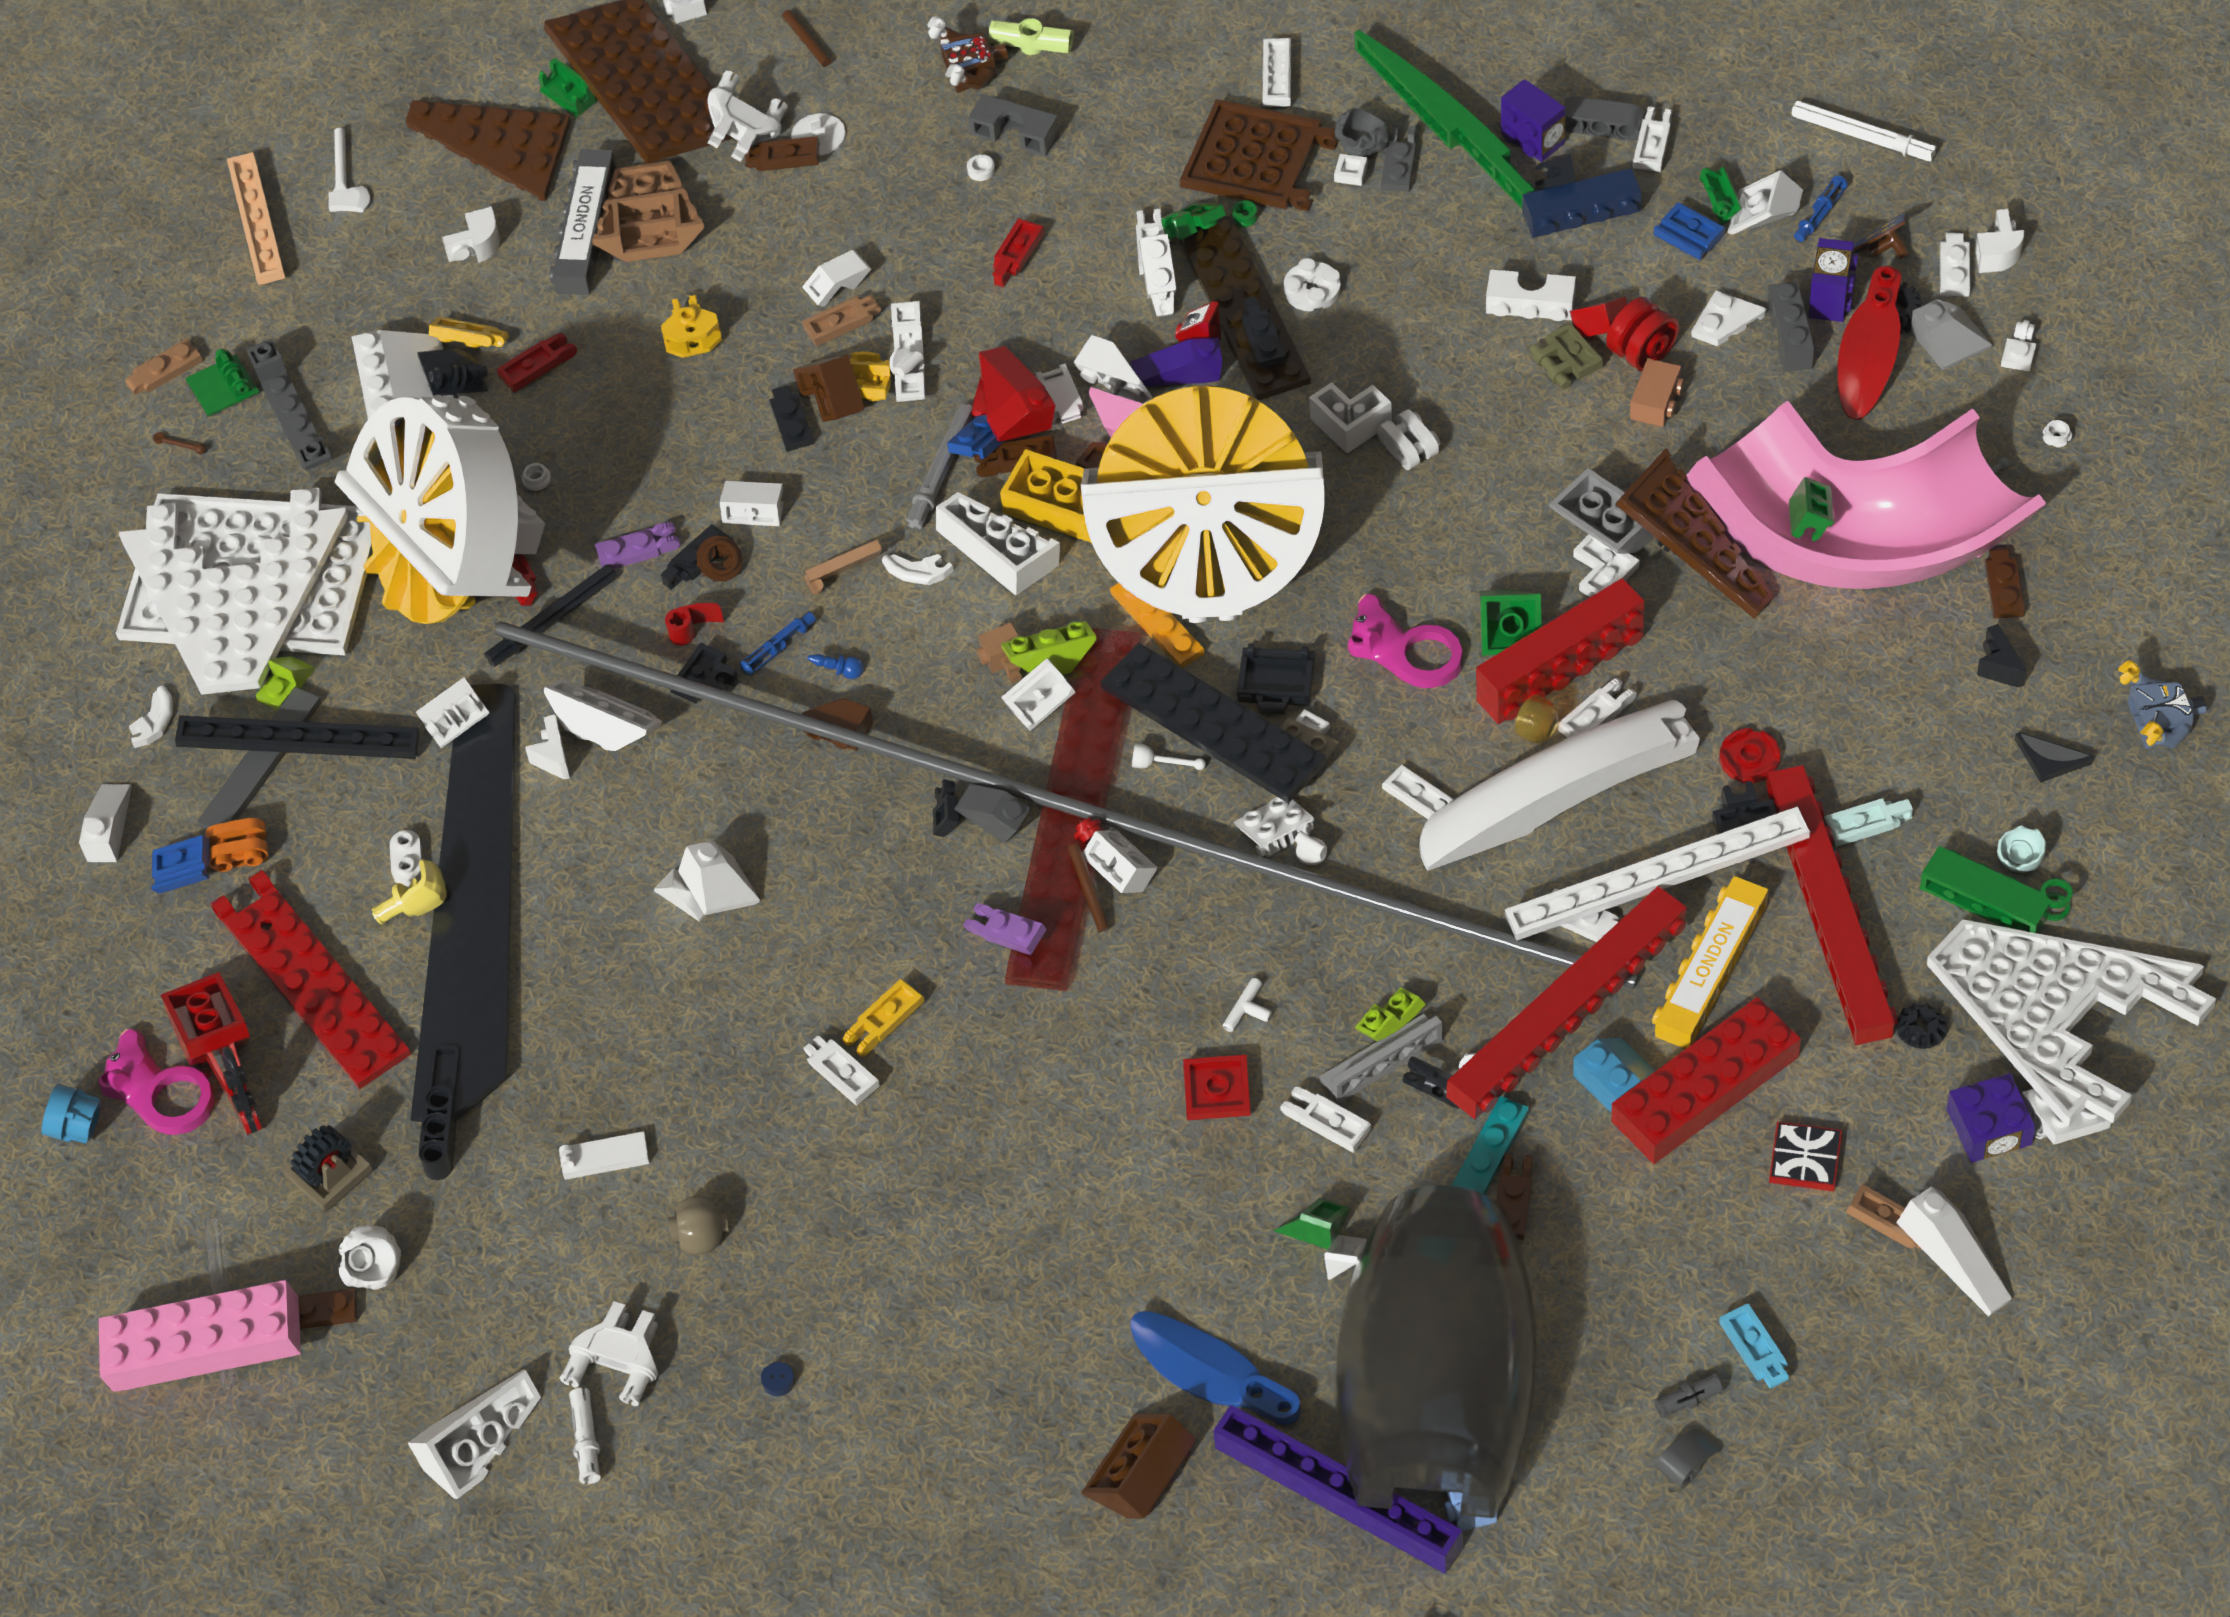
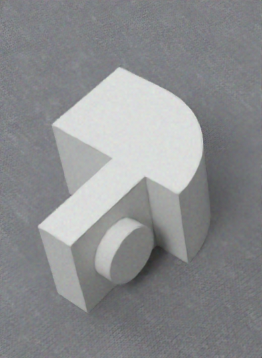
M492 207L465 213L469 230L442 237L449 262L464 260L476 255L478 263L495 254L500 245V235Z
M2008 209L1996 210L1995 232L1977 233L1975 253L1979 273L2006 270L2015 265L2021 256L2024 230H2016L2015 221H2010Z

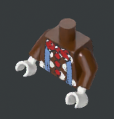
M933 16L927 24L928 28H930L928 33L931 38L936 39L940 35L941 54L947 68L945 75L951 78L950 83L954 85L956 93L969 88L981 89L992 78L996 77L995 62L1008 59L1005 44L1001 43L989 47L982 33H959L945 27V22L937 16Z

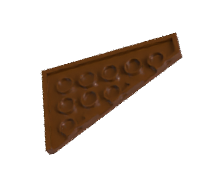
M412 100L405 121L410 129L423 133L430 140L434 139L445 145L446 149L461 157L468 158L475 165L479 164L500 179L513 183L518 189L526 190L537 196L538 200L546 201L571 118L570 114Z

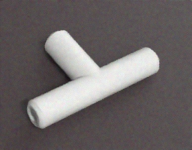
M1252 978L1223 1023V1028L1226 1031L1233 1032L1244 1013L1265 1022L1270 1021L1272 1011L1252 1002L1262 986V982L1259 979Z

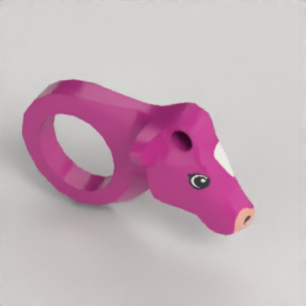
M1364 594L1359 599L1358 614L1353 622L1352 634L1348 640L1347 648L1352 656L1374 660L1401 680L1420 688L1443 686L1459 675L1462 670L1463 652L1459 639L1452 631L1437 625H1422L1404 631L1401 625L1385 610L1379 596ZM1426 639L1437 640L1444 643L1450 649L1452 657L1447 664L1439 669L1431 671L1420 670L1413 667L1407 661L1405 656L1407 650L1418 641Z
M126 1029L120 1034L117 1049L108 1057L104 1073L98 1080L103 1096L125 1102L147 1125L158 1132L168 1135L191 1132L201 1126L210 1117V1112L214 1105V1091L207 1080L211 1076L210 1074L201 1069L188 1066H177L161 1071L146 1050L144 1036L141 1032L134 1029ZM178 1081H188L199 1086L201 1090L199 1102L188 1113L169 1117L156 1111L155 1101L157 1095L169 1084Z

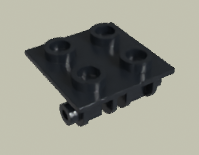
M472 347L417 352L433 396L488 391L483 378L488 375L487 367L477 362Z

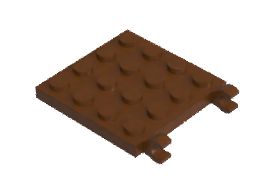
M1216 99L1180 178V186L1182 188L1239 200H1248L1253 203L1286 210L1288 205L1292 204L1296 209L1309 211L1312 201L1308 200L1311 191L1296 189V186L1315 142L1323 148L1335 150L1338 140L1335 139V129L1322 128L1320 120Z

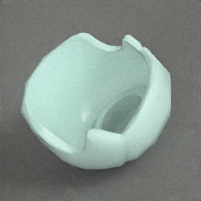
M2020 825L2013 830L2005 832L1999 839L1997 856L2006 869L2016 873H2026L2035 870L2044 860L2046 841L2040 830H2032Z

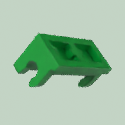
M553 58L549 62V68L551 69L549 76L540 71L539 81L541 89L539 91L577 118L596 103L595 96L583 78L557 58Z
M1804 476L1789 499L1791 536L1800 538L1804 534L1805 529L1813 527L1816 531L1812 533V541H1816L1822 536L1828 525L1832 526L1834 516L1830 486Z

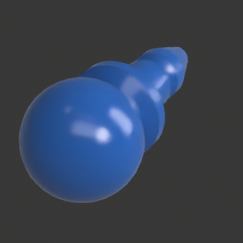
M821 654L809 655L807 657L813 664L820 667L824 666V668L836 669L835 675L842 674L848 679H856L864 672L862 660L855 656L845 658L844 655H840L838 660Z

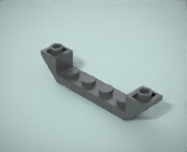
M273 339L247 348V354L261 387L301 468L306 471L331 461L332 457L322 437L318 436L287 374L283 359Z

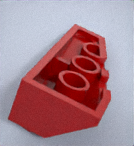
M1006 346L980 351L978 357L981 380L984 387V402H986L987 409L986 418L998 442L1051 430L1056 405L1045 386Z

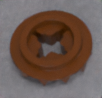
M724 536L707 538L701 543L696 552V566L700 568L703 576L712 579L713 582H727L734 578L742 567L743 559L739 547L734 541ZM715 551L719 557H729L722 563V568L719 567L718 563H709L715 557Z

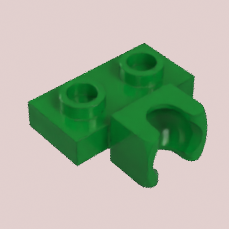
M1192 203L1179 211H1174L1161 218V223L1165 234H1168V239L1178 236L1179 240H1182L1196 233V226H1200L1202 229L1210 228L1217 224V219L1226 214L1222 204Z

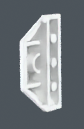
M562 678L544 688V694L564 730L575 734L579 739L595 742L605 750L616 751L659 728L662 723L654 714L602 691L581 684H571L570 681Z

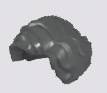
M1349 109L1342 113L1336 122L1335 136L1341 142L1344 151L1349 155L1366 157L1383 151L1389 143L1390 136L1387 125L1378 117L1361 109Z

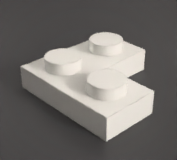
M1589 534L1574 549L1573 557L1593 569L1579 583V591L1589 597H1592L1621 578L1627 581L1639 568V559L1630 554H1617Z

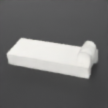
M644 1131L559 1147L561 1167L565 1180L649 1164Z

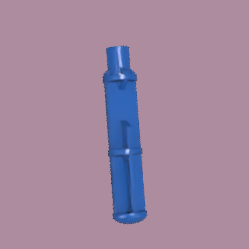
M1840 175L1834 176L1813 204L1812 208L1815 213L1810 220H1801L1799 222V228L1794 234V238L1797 241L1803 242L1808 234H1812L1815 231L1816 227L1847 188L1848 182L1844 177ZM1831 183H1833L1834 188L1828 196H1823ZM1838 188H1841L1842 191L1832 203L1831 197Z
M807 612L801 618H795L785 628L740 662L742 671L746 675L752 676L758 669L786 648L785 642L797 632L805 634L808 631V627L816 621L814 615L811 612ZM764 648V650L761 651L758 655H756L753 659H751L749 662H746L750 657H752L759 650ZM769 654L771 655L770 658H768L765 662H763V663H762L760 666H758L755 670L752 669V668H753L754 666H756L759 662H761L764 658H766Z

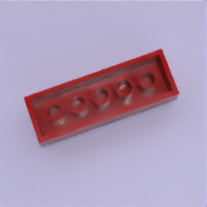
M1623 578L1619 579L1477 666V702L1498 725L1506 720L1515 719L1523 709L1530 705L1539 704L1546 695L1554 690H1562L1572 679L1579 675L1584 676L1588 674L1601 661L1611 660L1619 650L1627 645L1633 646L1638 643L1644 631L1645 601Z
M1757 996L1612 1103L1611 1122L1655 1164L1799 1058L1801 1038Z

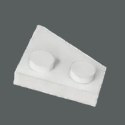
M1715 290L1693 327L1691 337L1719 346L1729 340L1730 336L1745 330L1746 325L1757 318L1759 320L1763 319L1766 315V308Z

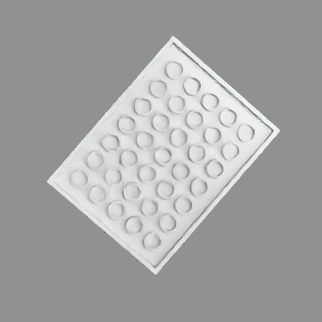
M158 493L154 504L176 503L178 508L177 549L203 546L206 553L205 569L260 563L262 539L290 537V502ZM321 504V510L346 508L348 519L280 651L346 656L368 574L365 572L363 565L373 555L370 522H357V516H366L357 506ZM135 569L116 630L118 640L175 644Z

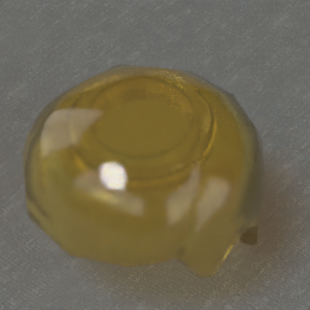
M1538 695L1531 696L1524 702L1515 720L1516 734L1526 741L1535 744L1548 741L1556 732L1559 724L1557 707L1551 701Z

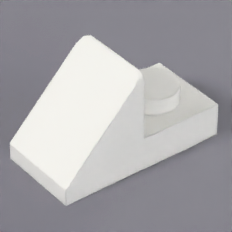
M556 716L543 717L546 729L540 730L543 742L529 745L525 748L529 762L562 779H569L570 776Z

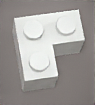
M1331 382L1309 397L1310 419L1346 453H1349L1376 435L1378 425L1387 420L1392 421L1391 401L1374 385L1349 399Z

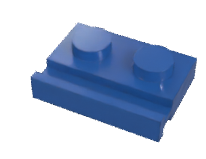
M1679 202L1661 219V223L1654 227V235L1698 260L1703 258L1705 252H1709L1724 236L1725 227Z
M980 415L975 417L950 439L947 445L949 453L974 457L977 454L980 455V459H985L1004 441L998 442L987 423L986 415Z
M200 835L152 850V878L154 879V885H152L151 890L156 893H164L209 879V874L206 871L207 867H209L210 839Z

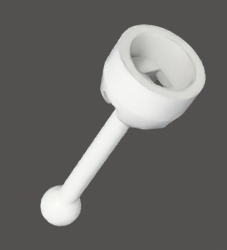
M1135 743L1133 768H1147L1153 761L1194 766L1197 770H1203L1206 767V762L1202 758L1188 760L1158 756L1147 745Z

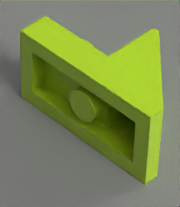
M292 656L270 659L268 663L272 675L255 695L257 701L278 711L294 687L300 689L315 671L314 666Z

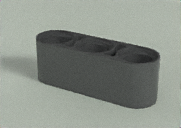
M1578 96L1568 97L1564 102L1565 132L1571 133L1572 131V133L1590 136L1600 135L1599 137L1626 140L1627 138V141H1634L1639 136L1644 112L1637 105Z

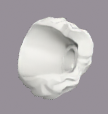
M371 1224L361 1225L353 1228L345 1236L338 1250L342 1255L339 1275L347 1287L355 1286L356 1288L363 1287L377 1290L388 1286L396 1278L397 1270L400 1267L401 1250L396 1243L395 1237L384 1227L372 1226Z

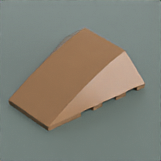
M670 161L616 168L608 189L609 197L604 202V212L602 218L598 220L597 234H594L592 241L593 245L624 262L681 254L704 229V224L701 218L698 217L694 205L691 204L688 194L683 189L681 180Z

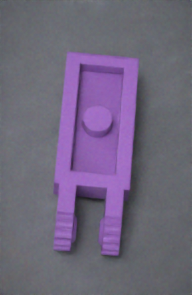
M671 522L659 523L652 530L649 528L596 543L595 547L601 567L608 565L616 569L676 550L680 546V541L678 537L673 536L676 532L675 525Z
M977 903L973 910L978 916L988 920L986 925L984 926L980 922L969 918L963 924L968 931L983 937L986 941L1029 955L1032 954L1047 930L1042 923L999 909L994 910L988 905Z

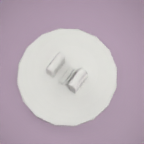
M817 113L799 120L793 127L791 138L817 136L820 142L819 156L837 150L844 142L846 132L844 124L838 118L830 114Z

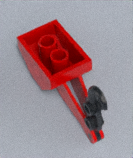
M220 972L161 994L165 1010L189 1065L192 1066L207 1061L237 1113L246 1135L262 1130L254 1109L256 1105L250 1090L247 1088L246 1083L248 1081L236 1052L238 1047L249 1043L250 1035L246 1023ZM220 1054L227 1070L222 1072L215 1059V1056Z

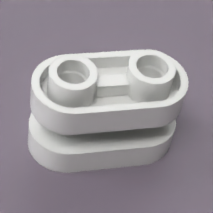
M1407 409L1396 415L1397 425L1387 420L1377 426V434L1381 443L1406 470H1410L1420 464L1419 454L1425 459H1429L1439 453L1440 440L1437 434L1426 428L1421 417L1416 412Z

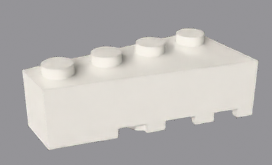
M959 492L936 506V531L1014 595H1018L1059 565L1060 542L1052 538L1048 541L1040 537L1038 531L1030 527L1024 529L1014 524L1013 519L1006 515H995L990 512L989 507Z

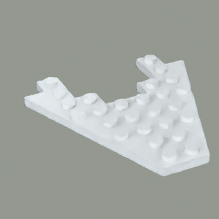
M320 488L290 491V537L262 539L260 563L205 569L206 553L203 546L177 549L178 508L176 503L147 506L146 529L119 532V537L201 694L257 689L263 684L270 670L268 661L275 659L348 519L346 508L321 510L322 494Z
M1964 919L1930 953L1927 959V966L2067 1126L2073 1122L2084 1108L2114 1123L2131 1102V1094L2080 1067L2091 1054L2093 1045L2069 1032L2097 1001L2126 1015L2138 1000L2144 997L2197 1026L2212 1011L2216 1003V998L2193 987L2194 983L2203 973L2204 966L2200 964Z

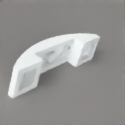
M919 301L891 304L894 351L898 348H907L911 352L919 351L924 358ZM924 359L904 377L899 374L895 375L897 402L925 399Z

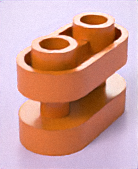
M245 818L219 823L208 827L205 831V836L210 839L209 867L218 872H227L232 868L246 865L258 866L268 858V845L265 841L267 836L266 824L261 819Z

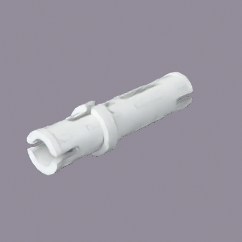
M576 1388L569 1393L576 1442L575 1447H573L574 1457L578 1459L579 1481L585 1484V1477H587V1484H594L601 1479L598 1466L600 1447L595 1440L590 1401L591 1394L587 1388L584 1389V1395L582 1388Z

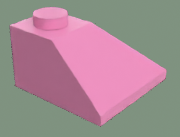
M1092 387L1089 390L1090 397L1110 439L1120 424L1142 405V403Z

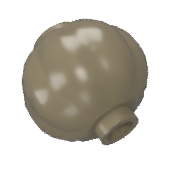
M693 1196L682 1200L675 1207V1216L668 1217L671 1243L680 1242V1250L688 1255L696 1256L709 1253L719 1245L722 1233L728 1232L726 1213H720L714 1202L702 1196Z

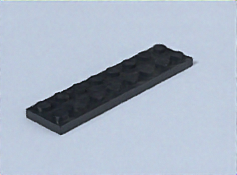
M1140 642L1100 681L1101 688L1287 803L1327 763L1326 755Z

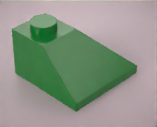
M1518 590L1480 591L1482 656L1497 655L1542 627L1541 593Z

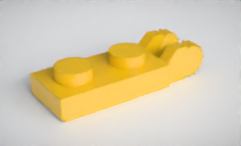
M899 979L857 1018L858 1021L845 1032L842 1041L847 1046H851L866 1030L870 1034L859 1043L856 1052L861 1057L867 1056L877 1046L879 1041L882 1042L925 1002L924 996L904 980Z

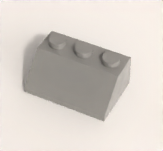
M1589 468L1549 504V508L1617 554L1638 553L1654 537L1615 505L1625 492Z

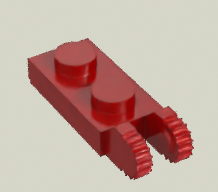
M558 333L545 341H540L497 369L498 376L515 393L554 367L574 357L578 352L577 347L572 343H566L568 338L564 333Z

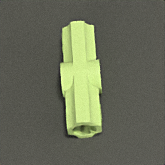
M1033 18L1025 19L1020 23L994 20L991 21L988 39L989 44L997 45L1004 43L1005 46L1020 47L1021 51L1028 55L1038 54L1042 50L1069 54L1073 47L1074 32L1069 29L1042 26L1040 21Z

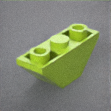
M1086 621L1072 622L1068 626L1045 629L1034 635L1015 637L1011 641L1001 643V646L1011 663L1029 673L1045 659H1048L1064 675L1073 671L1096 641V635Z

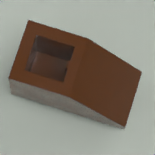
M844 698L802 713V715L866 735L873 725L870 707ZM803 731L804 733H806L807 736L814 740L824 739L826 741L832 742L836 747L840 749L850 748L858 751L859 749L851 745H847L835 740H831L819 735Z

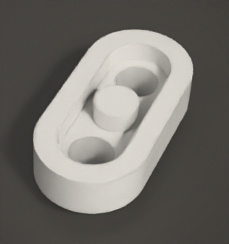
M410 830L397 832L390 840V862L393 879L396 883H402L405 886H409L414 878L419 881L421 879L419 861L422 860V845L419 836ZM405 866H410L408 869H402Z

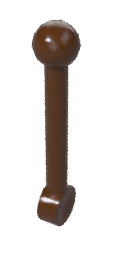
M161 432L153 435V440L156 444L164 442L195 450L200 455L204 454L207 450L206 446L202 443L195 445L167 438Z

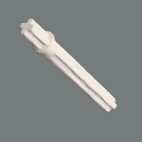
M1796 101L1792 109L1793 117L1902 152L1904 157L1911 155L1932 162L1936 154L1937 146L1914 139V135L1905 136L1801 101Z

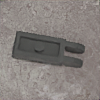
M1392 125L1391 138L1387 145L1381 180V190L1409 192L1416 153L1417 126L1410 125L1407 135L1408 142H1398L1400 137L1399 125Z

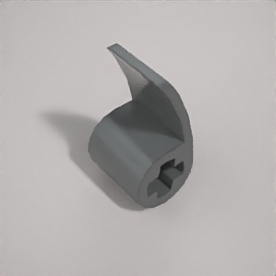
M1695 1428L1668 1446L1658 1458L1655 1467L1683 1489L1697 1476L1702 1462L1721 1452L1722 1448L1702 1431Z

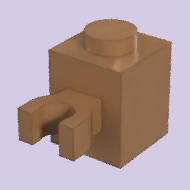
M1008 623L978 635L980 648H977L976 652L982 665L987 664L992 673L1005 669L1008 679L1013 683L1022 679L1019 672L1021 668L1011 663L1003 651L1001 643L1011 641L1019 636L1012 623Z

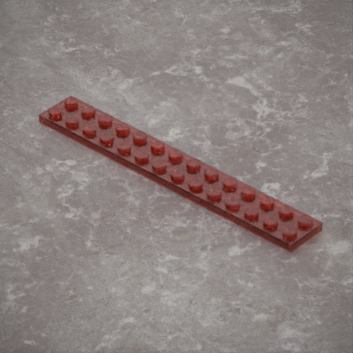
M1091 627L1096 635V641L1072 671L1069 685L1076 693L1065 701L1046 790L1106 808L1127 704L1103 690L1100 681L1141 642V632ZM1042 806L1018 916L1042 923L1047 930L1031 955L1011 949L1005 975V984L1067 991L1086 903L1085 894L1067 847L1079 843L1082 853L1088 843L1083 845L1080 839L1076 840L1074 834L1077 832L1075 827L1085 818ZM1086 861L1087 867L1091 875L1093 866Z

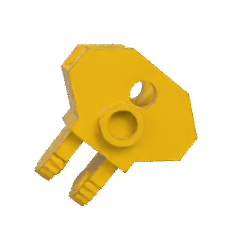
M695 295L689 296L690 306L681 308L678 298L672 300L674 308L672 315L661 325L667 353L682 358L712 351L722 341L717 314L701 309L700 304H697ZM699 343V345L695 348L689 346Z

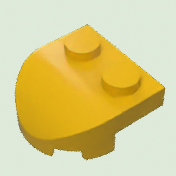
M874 352L851 353L850 362L861 398L869 401L886 399L891 386L890 361H882L880 354Z

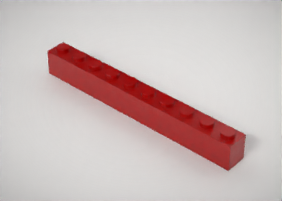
M1803 765L1768 772L1766 791L1769 799H1773L1777 813L1798 807L1810 831V838L1790 844L1786 848L1855 1045L1892 1038L1894 1025L1898 1024L1895 1008L1893 1006L1889 1007L1887 1003V986L1884 980H1879L1877 974L1879 972V965L1876 955L1869 952L1868 946L1870 941L1866 928L1860 927L1857 902H1852L1849 896L1851 895L1850 882L1847 876H1842L1840 870L1842 869V860L1839 852L1834 851L1832 848L1833 835L1830 826L1824 825L1822 803L1815 800L1814 780L1812 776H1807Z
M1657 886L1447 1080L1446 1097L1473 1119H1477L1483 1112L1488 1113L1496 1105L1498 1098L1504 1092H1511L1518 1084L1519 1078L1526 1072L1531 1073L1534 1071L1540 1059L1547 1052H1554L1560 1045L1563 1037L1568 1033H1574L1589 1013L1594 1014L1600 1009L1607 996L1616 994L1631 974L1636 975L1640 972L1645 961L1651 955H1658L1664 948L1666 941L1672 936L1677 937L1684 930L1687 907Z

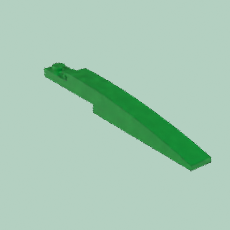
M1360 30L1355 31V50L1450 149L1460 144L1522 209V195L1535 192V189L1531 182L1525 181L1519 175L1516 167L1510 163V150L1481 121L1434 81Z

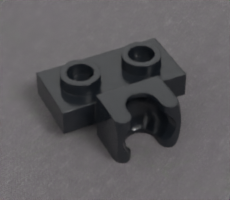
M703 643L699 644L677 675L724 690L723 684L731 686L738 684V675L735 669L725 665L727 662L726 653ZM670 689L671 693L695 704L700 699Z
M1751 781L1745 783L1746 792L1743 795H1735L1730 786L1725 785L1721 792L1724 809L1712 811V819L1717 835L1778 814L1773 799L1757 802L1758 797Z

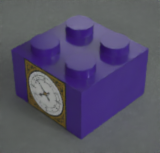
M1523 79L1501 97V134L1507 142L1515 143L1522 148L1527 156L1535 157L1540 162H1543L1565 144V107L1526 79Z
M1819 238L1811 282L1809 318L1843 322L1845 312H1851L1853 295L1848 293L1852 294L1856 282V273L1851 271L1856 272L1858 254H1853L1854 242Z
M2011 1073L1949 1091L1947 1112L1971 1163L2032 1145L2035 1125Z

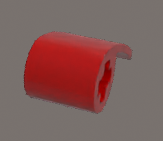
M697 603L669 611L665 617L669 640L675 645L684 646L691 643L695 637L693 624L703 622L724 623L720 605L718 603Z

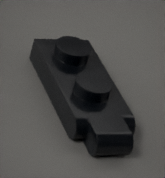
M789 385L772 389L774 398L769 399L786 452L813 445V437L798 393H791Z

